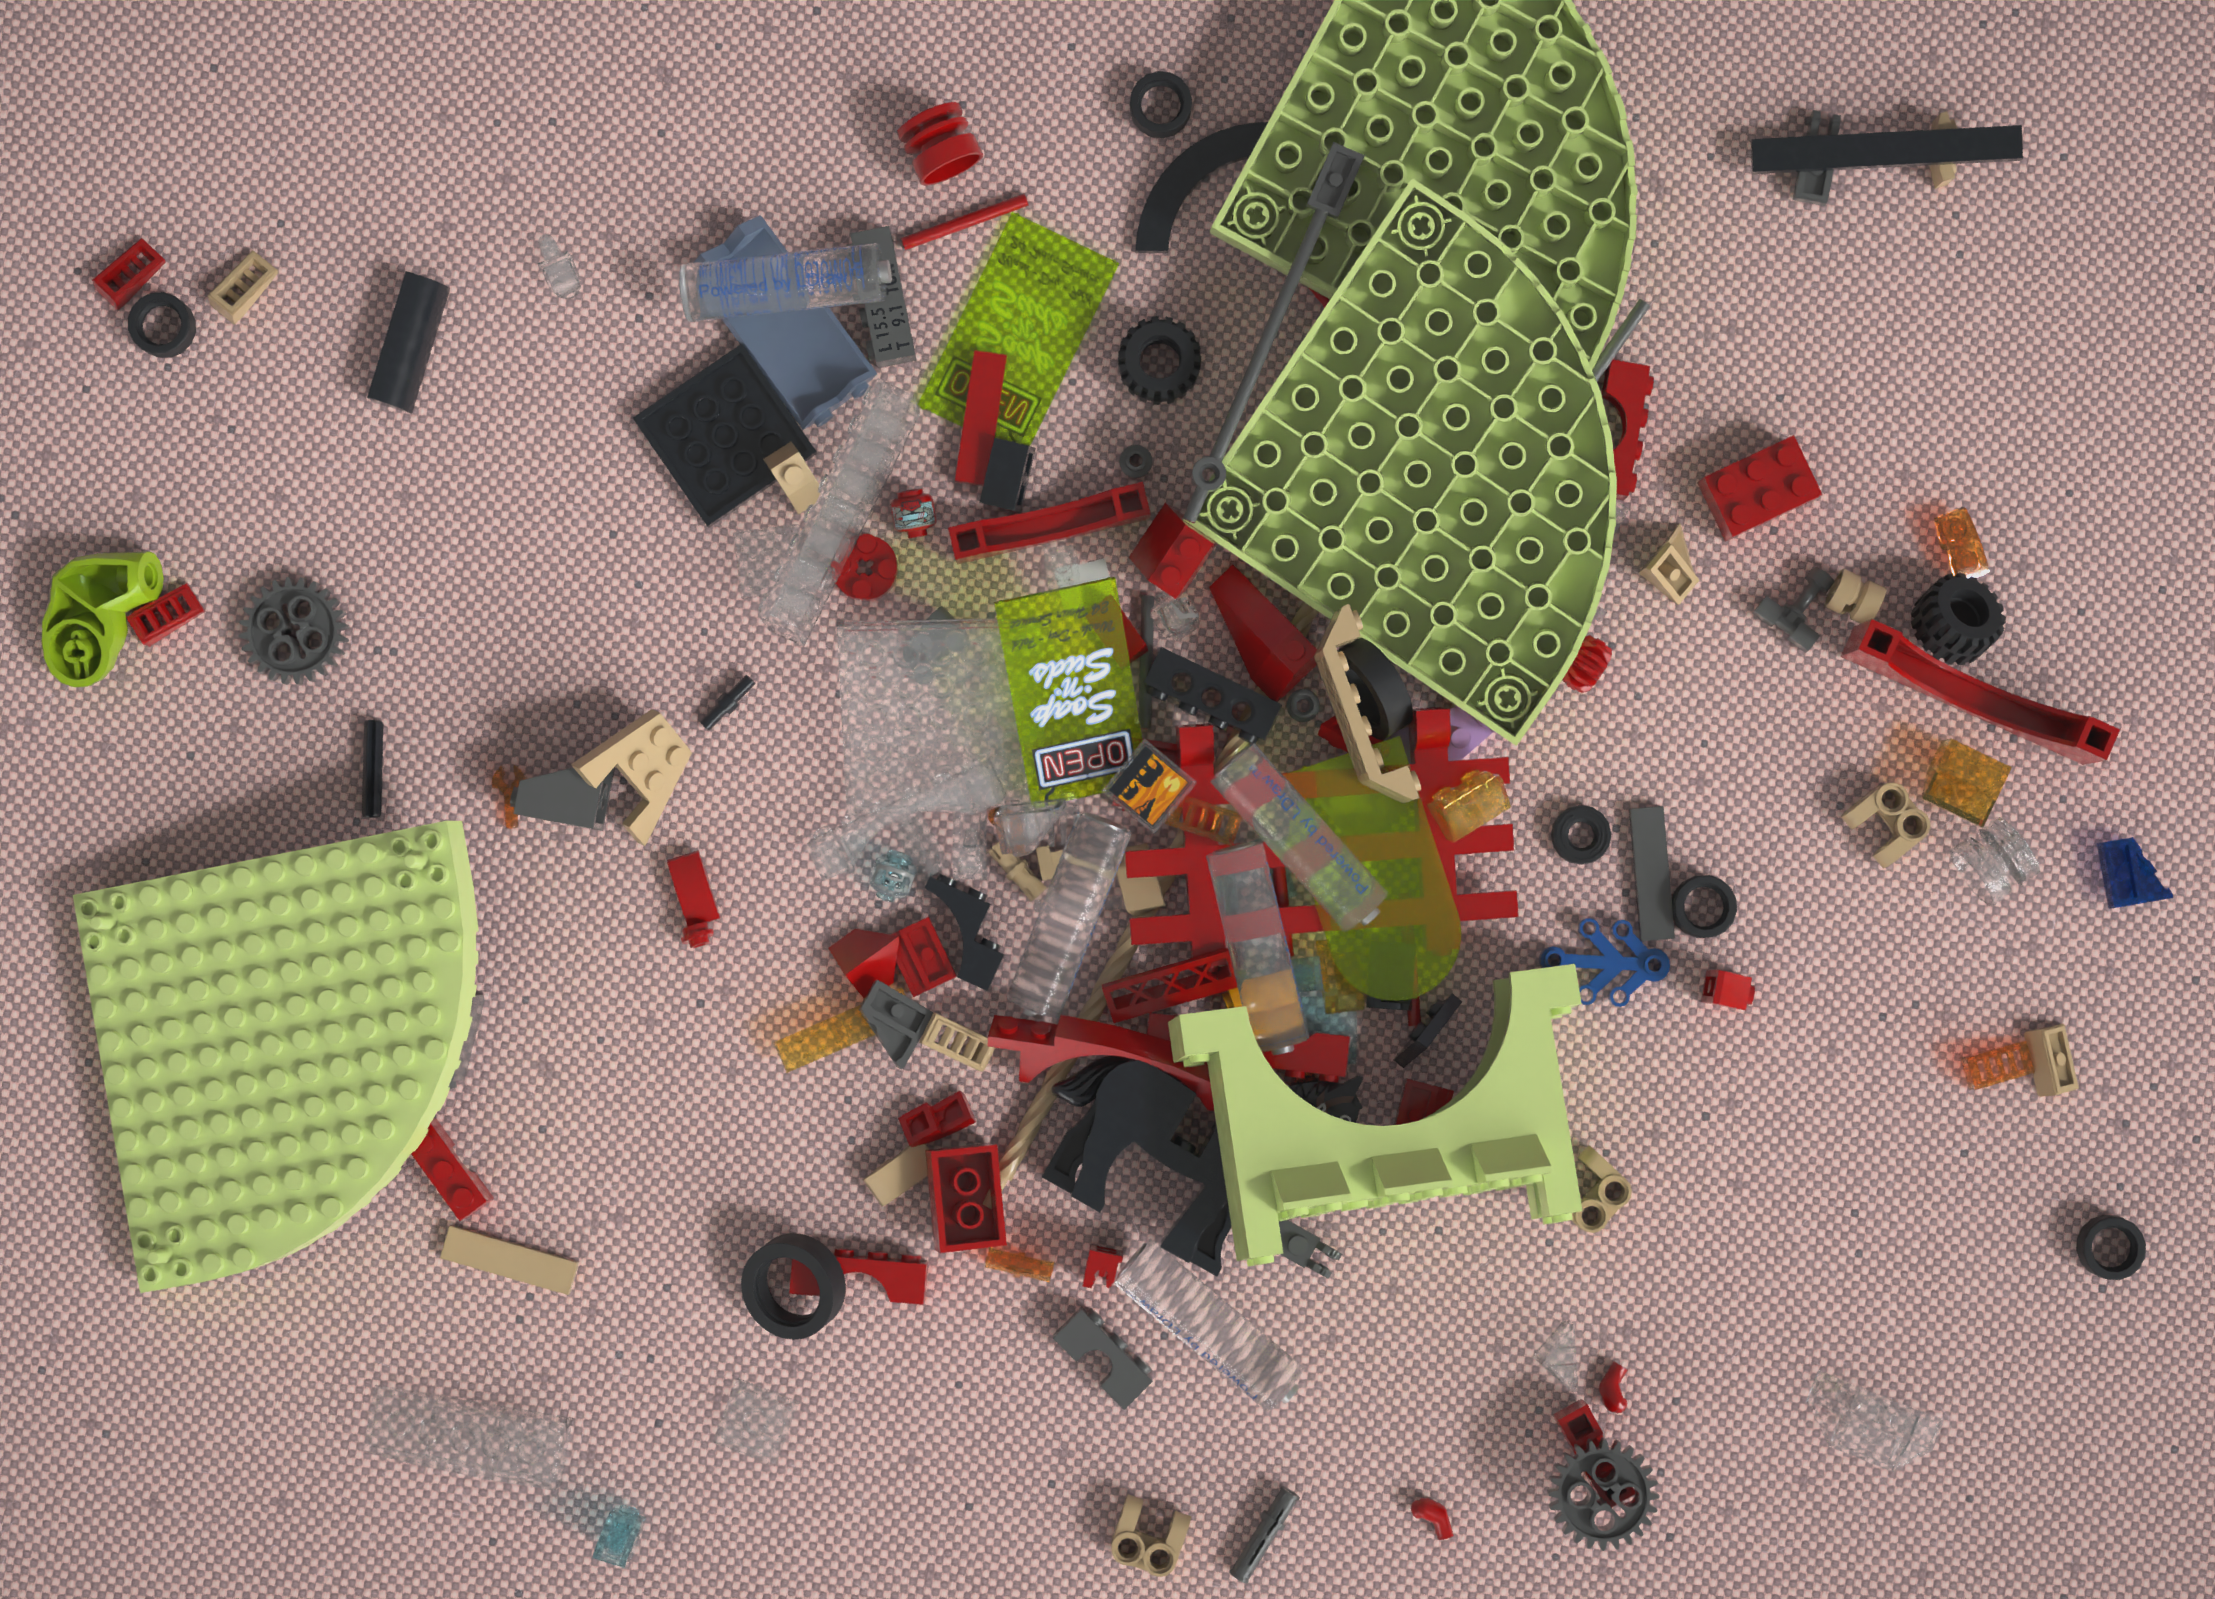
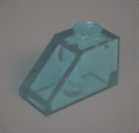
M1319 956L1277 960L1276 967L1270 968L1272 987H1279V994L1297 993L1298 990L1299 992L1323 990Z
M620 1505V1508L614 1507L609 1512L592 1558L625 1568L635 1554L646 1517L638 1515L639 1510L631 1506Z

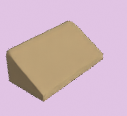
M1147 843L1111 851L1126 910L1135 917L1165 906L1157 876L1126 877L1125 853L1123 852L1149 850Z
M2058 1024L2026 1031L2024 1038L2038 1096H2055L2079 1089L2065 1025Z

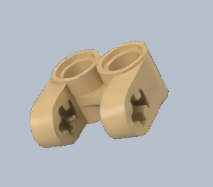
M1894 782L1878 785L1841 815V818L1851 830L1861 825L1874 813L1880 816L1887 824L1893 837L1872 855L1883 869L1894 863L1924 839L1930 830V820L1927 814L1916 807L1909 798L1907 790L1901 784ZM1885 791H1890L1895 797V805L1891 809L1885 807L1882 803V796ZM1907 817L1913 818L1916 822V831L1912 835L1905 832L1903 828L1904 820Z
M1588 1145L1578 1156V1159L1598 1177V1180L1581 1199L1582 1210L1588 1206H1595L1598 1210V1218L1592 1224H1585L1582 1220L1583 1211L1572 1213L1573 1220L1571 1221L1580 1229L1595 1233L1605 1228L1611 1217L1629 1202L1632 1189L1627 1179L1595 1149ZM1610 1182H1618L1621 1187V1194L1618 1198L1609 1200L1605 1196V1187Z
M1127 1494L1111 1540L1112 1555L1122 1565L1134 1566L1148 1571V1573L1156 1577L1167 1576L1176 1566L1190 1525L1191 1516L1175 1511L1165 1538L1142 1533L1135 1527L1144 1499ZM1126 1538L1133 1539L1137 1543L1136 1550L1129 1554L1123 1553L1118 1547L1120 1541ZM1158 1549L1164 1550L1169 1554L1167 1562L1161 1565L1153 1563L1150 1559L1151 1554Z

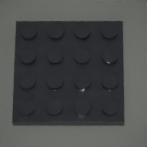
M740 344L633 417V420L708 528L777 482L763 459L790 442L794 444L805 462L818 454L743 344Z

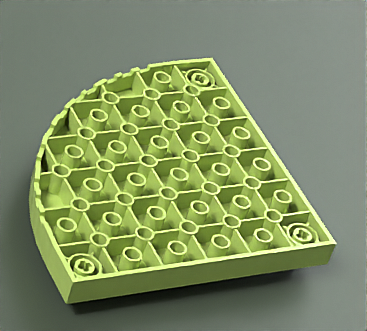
M1334 0L1211 226L1210 234L1287 276L1315 210L1306 207L1333 142L1365 156L1338 219L1327 216L1299 283L1331 299L1410 180L1414 178L1483 226L1502 241L1529 268L1563 311L1586 353L1591 369H1593L1613 328L1619 305L1622 302L1632 262L1633 244L1636 239V196L1638 195V190L1635 182L1634 147L1632 140H1630L1626 122L1625 106L1615 86L1610 65L1602 49H1599L1591 34L1592 30L1589 24H1586L1579 15L1572 0Z
M1412 178L1223 458L1222 463L1226 469V478L1223 485L1213 492H1208L1195 524L1186 522L1330 620L1337 610L1349 604L1352 611L1357 610L1362 621L1363 629L1359 630L1361 635L1359 638H1364L1373 643L1390 661L1517 746L1552 697L1578 655L1600 602L1609 571L1616 527L1617 478L1612 435L1602 394L1586 353L1563 311L1542 283L1502 241L1470 216ZM1214 473L1209 479V481H1212L1215 478Z
M442 821L73 895L140 1293L202 1283L256 1269L287 1257L335 1231L361 1208L366 1207L372 1201L371 1199L397 1176L402 1169L401 1166L425 1138L429 1131L427 1128L436 1112L440 1111L450 1090L448 1086L455 1069H458L461 1063L459 1058L464 1041H467L472 1022V1016H470L472 998L476 995L477 987L475 985L476 964H478L476 932H479L474 886L462 821Z

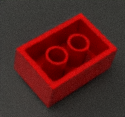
M1794 435L1715 471L1697 482L1725 542L1810 503L1823 495Z
M984 1143L925 1150L934 1250L939 1253L1007 1246L997 1144ZM989 1189L992 1209L983 1205Z

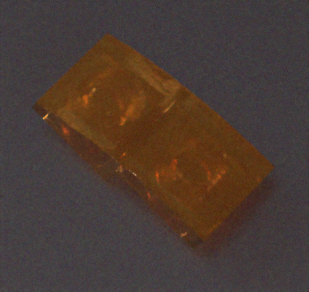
M1965 507L1934 518L1940 548L1948 551L1954 576L1957 573H1963L1967 578L1970 576L1978 578L1990 573L1981 540Z

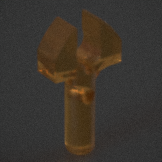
M513 765L515 779L511 783L510 788L509 784L504 780V766H500L492 777V788L499 789L504 794L505 827L508 829L518 827V815L513 814L514 807L510 806L513 788L519 787V782L527 779L525 773L516 765Z

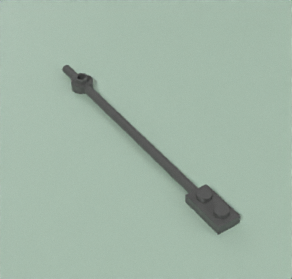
M1333 142L1306 207L1315 210L1292 266L1210 456L1201 458L1193 467L1192 480L1196 488L1183 516V519L1195 524L1208 492L1219 489L1225 481L1226 469L1222 463L1223 457L1326 218L1329 216L1336 220L1338 219L1365 156ZM1204 470H1212L1215 478L1212 481H1206L1202 476Z

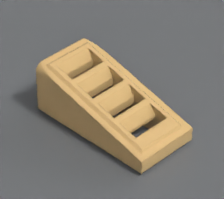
M252 250L207 295L209 303L216 311L235 325L276 277L278 270ZM252 265L264 274L261 278L249 270ZM245 276L254 285L249 287L241 278ZM235 286L244 293L242 297L232 290ZM228 297L235 304L231 306L224 299Z
M933 1012L919 1043L980 1072L985 1070L995 1047L987 1046V1036ZM944 1024L947 1027L939 1043H936L937 1035ZM955 1030H956V1031H958V1032H957L956 1037H955V1039H954V1041H953V1043H952V1045H951V1047H950V1049H949V1048H947V1046H948V1044H949V1042H950V1040H951V1038H952V1036H953V1034H954V1032H955ZM967 1036H969L970 1039H969V1041H968V1043H967V1045H966V1047H965L963 1053L960 1054V1050H961V1048H962V1046H963V1044H964V1042H965Z

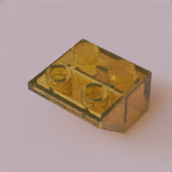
M1952 738L1942 740L1927 770L1921 799L1983 828L2012 767Z
M1476 769L1461 778L1463 783L1452 790L1450 787H1446L1432 796L1434 801L1429 803L1427 807L1446 840L1456 842L1511 808L1504 782L1499 774L1487 771L1480 772L1479 769Z

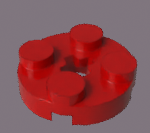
M871 534L856 535L845 540L837 548L831 562L834 581L838 588L849 598L861 601L877 600L885 596L895 585L898 573L897 557L887 542ZM860 560L865 562L871 560L874 563L871 566L873 572L871 575L867 576L865 573L857 574L856 571L859 569L857 563Z

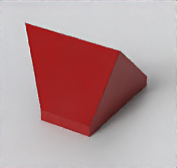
M854 929L828 948L844 975L863 998L866 997L875 980H879L887 986L894 983L899 936Z

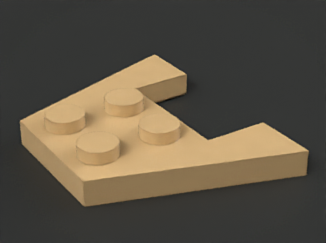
M651 709L572 763L571 766L588 785L595 789L614 767L620 771L642 798L622 825L636 842L646 846L692 752L662 714Z

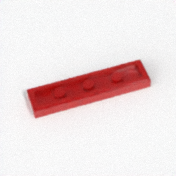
M974 350L955 482L979 486L984 485L992 445L996 436L1007 355Z

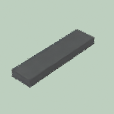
M1664 806L1629 809L1640 941L1675 939Z

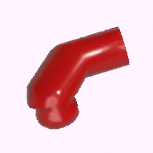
M1613 1361L1601 1380L1599 1392L1605 1408L1610 1412L1618 1414L1624 1412L1627 1408V1400L1623 1398L1619 1384L1628 1370Z
M1426 1497L1413 1501L1411 1504L1412 1515L1417 1519L1423 1518L1432 1522L1438 1540L1454 1536L1444 1505Z

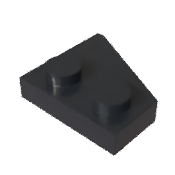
M1453 993L1444 1001L1438 998L1426 1012L1429 1016L1424 1023L1420 1021L1408 1035L1410 1040L1393 1060L1404 1068L1424 1052L1461 1005L1462 1001Z

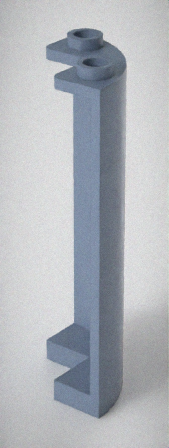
M759 215L737 225L723 244L701 253L687 270V273L698 288L699 285H704V283L708 285L709 282L717 281L715 282V287L719 289V295H712V289H710L709 284V290L703 292L706 299L737 341L743 344L803 430L813 424L821 427L833 418L832 412L850 398L858 399L867 393L871 388L868 383L877 375V372L813 286H809L808 278L806 284H801L807 286L799 287L798 272H800V276L805 274L763 217ZM791 273L793 286L790 285L789 291L785 292L788 288L783 280L786 277H790ZM768 276V291L758 289L756 292H751L749 289L750 278L758 277L760 284V282H765V278ZM774 277L780 281L783 278L781 288L783 290H775ZM801 277V282L805 283V277ZM756 278V279H752V280L750 281V284H752V283H756V284H757V278ZM789 278L786 279L787 284H789ZM736 282L741 284L742 292L740 294L734 292V283ZM741 282H746L748 284L746 293L744 292V285ZM730 283H732L731 295L728 294L727 289L726 294L723 295L719 284L722 285L724 290L725 284L730 289ZM764 283L761 284V289L766 287ZM701 286V291L707 290V287L705 289L704 286ZM716 288L713 289L714 295L718 294V290Z

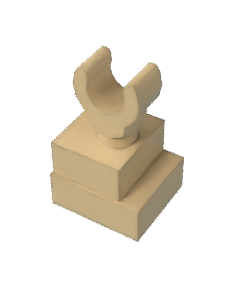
M1080 844L1074 851L1065 853L1063 850L1050 853L1049 845L1035 848L1041 881L1068 875V865L1090 866L1093 863L1091 860L1083 862L1078 858L1079 851L1089 848V844Z

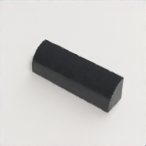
M405 272L367 396L372 402L410 414L413 413L450 288L446 285L418 274Z

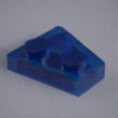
M2133 837L2096 843L2108 909L2173 898L2171 890L2164 888L2155 875L2157 870L2143 856L2142 849Z

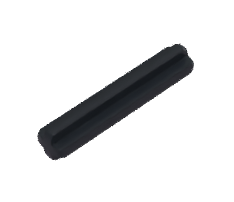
M366 720L364 722L362 816L366 818H378L381 816L384 724L380 720Z

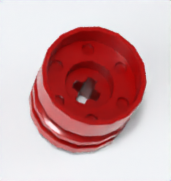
M948 102L924 110L909 119L897 130L900 141L906 143L904 145L906 154H919L912 161V167L921 185H934L951 179L970 169L983 158V152L975 135L972 133L961 134L968 127L967 118L961 117L963 110L957 102Z

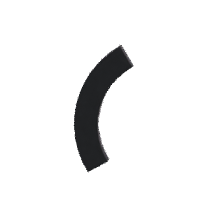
M1268 122L1248 123L1220 130L1201 139L1180 154L1162 173L1146 200L1137 230L1135 253L1168 254L1171 230L1186 197L1212 172L1225 165L1248 159Z

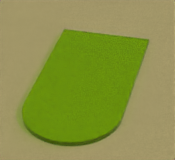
M1400 736L1371 745L1373 749L1378 748L1384 763V767L1380 768L1382 774L1408 766L1411 772ZM1349 753L1313 765L1303 766L1300 769L1274 777L1275 785L1277 783V786L1281 788V791H1278L1279 796L1286 793L1280 799L1281 803L1285 798H1290L1295 803L1287 811L1284 809L1295 845H1298L1299 858L1301 860L1304 857L1309 862L1307 863L1304 859L1301 861L1303 870L1309 865L1315 870L1314 876L1311 878L1306 876L1331 955L1344 978L1359 991L1378 999L1390 1001L1416 999L1418 996L1436 987L1448 975L1458 957L1461 944V924L1420 795L1415 800L1401 803L1361 784ZM1286 799L1283 806L1287 809L1292 802ZM1298 807L1301 812L1293 819L1292 817L1299 812ZM1312 818L1313 820H1311V819L1309 820L1308 825H1307L1306 828H1305V825H1306L1307 821H1304V822H1302V823L1300 822V821H1303V820ZM1314 825L1318 830L1309 837L1311 833L1308 831V828ZM1312 826L1310 831L1313 832L1315 827ZM1322 835H1323V837H1325V838H1322V839L1320 840V843L1323 844V843H1325V841L1327 840L1326 844H1324V845L1319 844V842H1317V843L1315 844V842H1316ZM1328 844L1333 846V851L1330 853L1325 849ZM1338 852V854L1334 858L1330 856V854L1335 855ZM1337 857H1338L1341 861H1343V859H1344V863H1343V864H1338V863L1336 862ZM1346 864H1349L1348 869L1353 868V870H1352L1350 876H1348V875H1349V873H1350L1351 870L1345 872V869L1347 868V866L1341 868L1342 866H1344V865H1346ZM1311 867L1305 871L1308 876H1311L1314 872ZM1354 873H1357L1360 877L1357 882L1352 881L1351 877ZM1354 875L1353 880H1358V875ZM1321 879H1324L1327 883V885L1324 888H1320L1318 886L1319 883V885L1323 887L1320 883ZM1357 884H1361L1364 888L1367 885L1369 886L1362 894L1356 890ZM1360 885L1357 887L1360 892L1364 890ZM1328 891H1329V893H1331V892H1333V891L1335 892L1334 895H1333V897H1332V900L1330 899L1331 896H1332V894H1330V895L1327 896ZM1338 905H1340L1339 907H1342L1341 910L1343 909L1341 913H1339L1340 908L1337 910L1335 909ZM1376 905L1381 912L1371 922L1363 926L1358 920L1359 917L1371 906Z

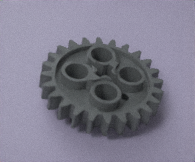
M286 577L285 587L279 581L273 580V591L262 586L260 588L263 594L261 599L255 596L250 597L255 607L253 609L243 608L250 617L249 620L239 621V624L248 627L247 632L239 634V638L246 639L249 643L241 649L244 652L254 653L248 659V662L251 664L261 662L257 672L264 674L270 670L268 679L276 681L281 674V682L285 685H289L292 676L297 685L303 684L304 676L309 681L316 682V671L327 676L328 672L325 667L327 663L338 666L333 658L334 654L345 655V652L338 646L339 643L349 642L348 638L341 635V631L350 628V626L340 623L339 620L347 615V613L343 610H335L340 604V600L334 598L328 601L331 591L325 588L319 592L320 584L315 581L307 588V579L301 577L296 586L290 577ZM308 601L311 611L307 617L300 618L297 613L298 607L301 603ZM283 604L288 605L289 618L284 613ZM277 613L280 619L277 628L269 630L266 625L267 618L271 614ZM291 623L300 627V630L296 631L297 639L288 635L289 632L293 631ZM319 632L322 635V644L317 649H311L309 638L312 634ZM299 643L306 654V657L304 659H302L300 656L301 653ZM288 644L291 648V655L287 660L280 661L278 650L282 645Z
M1601 1437L1599 1447H1596L1591 1439H1587V1449L1585 1450L1578 1444H1575L1576 1455L1571 1456L1564 1452L1563 1455L1567 1463L1565 1465L1560 1463L1554 1464L1560 1475L1549 1476V1480L1557 1486L1556 1488L1548 1489L1547 1494L1557 1500L1551 1502L1548 1506L1551 1510H1560L1554 1516V1521L1556 1523L1566 1521L1562 1528L1563 1533L1566 1535L1574 1530L1573 1541L1575 1543H1579L1585 1537V1545L1588 1549H1591L1595 1541H1598L1601 1551H1605L1607 1542L1611 1541L1614 1548L1618 1550L1620 1545L1619 1539L1622 1538L1631 1545L1632 1539L1630 1534L1632 1532L1641 1537L1644 1535L1639 1527L1641 1523L1652 1525V1522L1646 1516L1647 1512L1656 1513L1658 1511L1655 1506L1650 1504V1500L1660 1498L1657 1492L1650 1490V1488L1658 1484L1655 1478H1647L1653 1471L1650 1465L1640 1467L1645 1459L1640 1453L1631 1458L1634 1448L1628 1445L1621 1451V1442L1617 1439L1611 1447H1608V1442L1604 1437ZM1609 1462L1612 1466L1610 1474L1604 1478L1597 1477L1595 1470L1598 1464ZM1582 1472H1587L1603 1490H1607L1608 1495L1625 1512L1623 1517H1620L1603 1498H1599L1598 1493L1581 1476ZM1577 1486L1587 1487V1495L1581 1501H1573L1571 1499V1492ZM1625 1487L1635 1488V1496L1629 1502H1621L1619 1500V1494ZM1604 1510L1609 1511L1611 1518L1608 1524L1604 1526L1596 1525L1594 1520L1597 1513Z

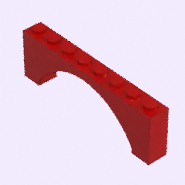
M1870 619L1853 627L1840 657L2082 765L2108 759L2121 729L2094 717L2050 707L1980 681L1937 660L1902 635L1903 632L1876 620Z

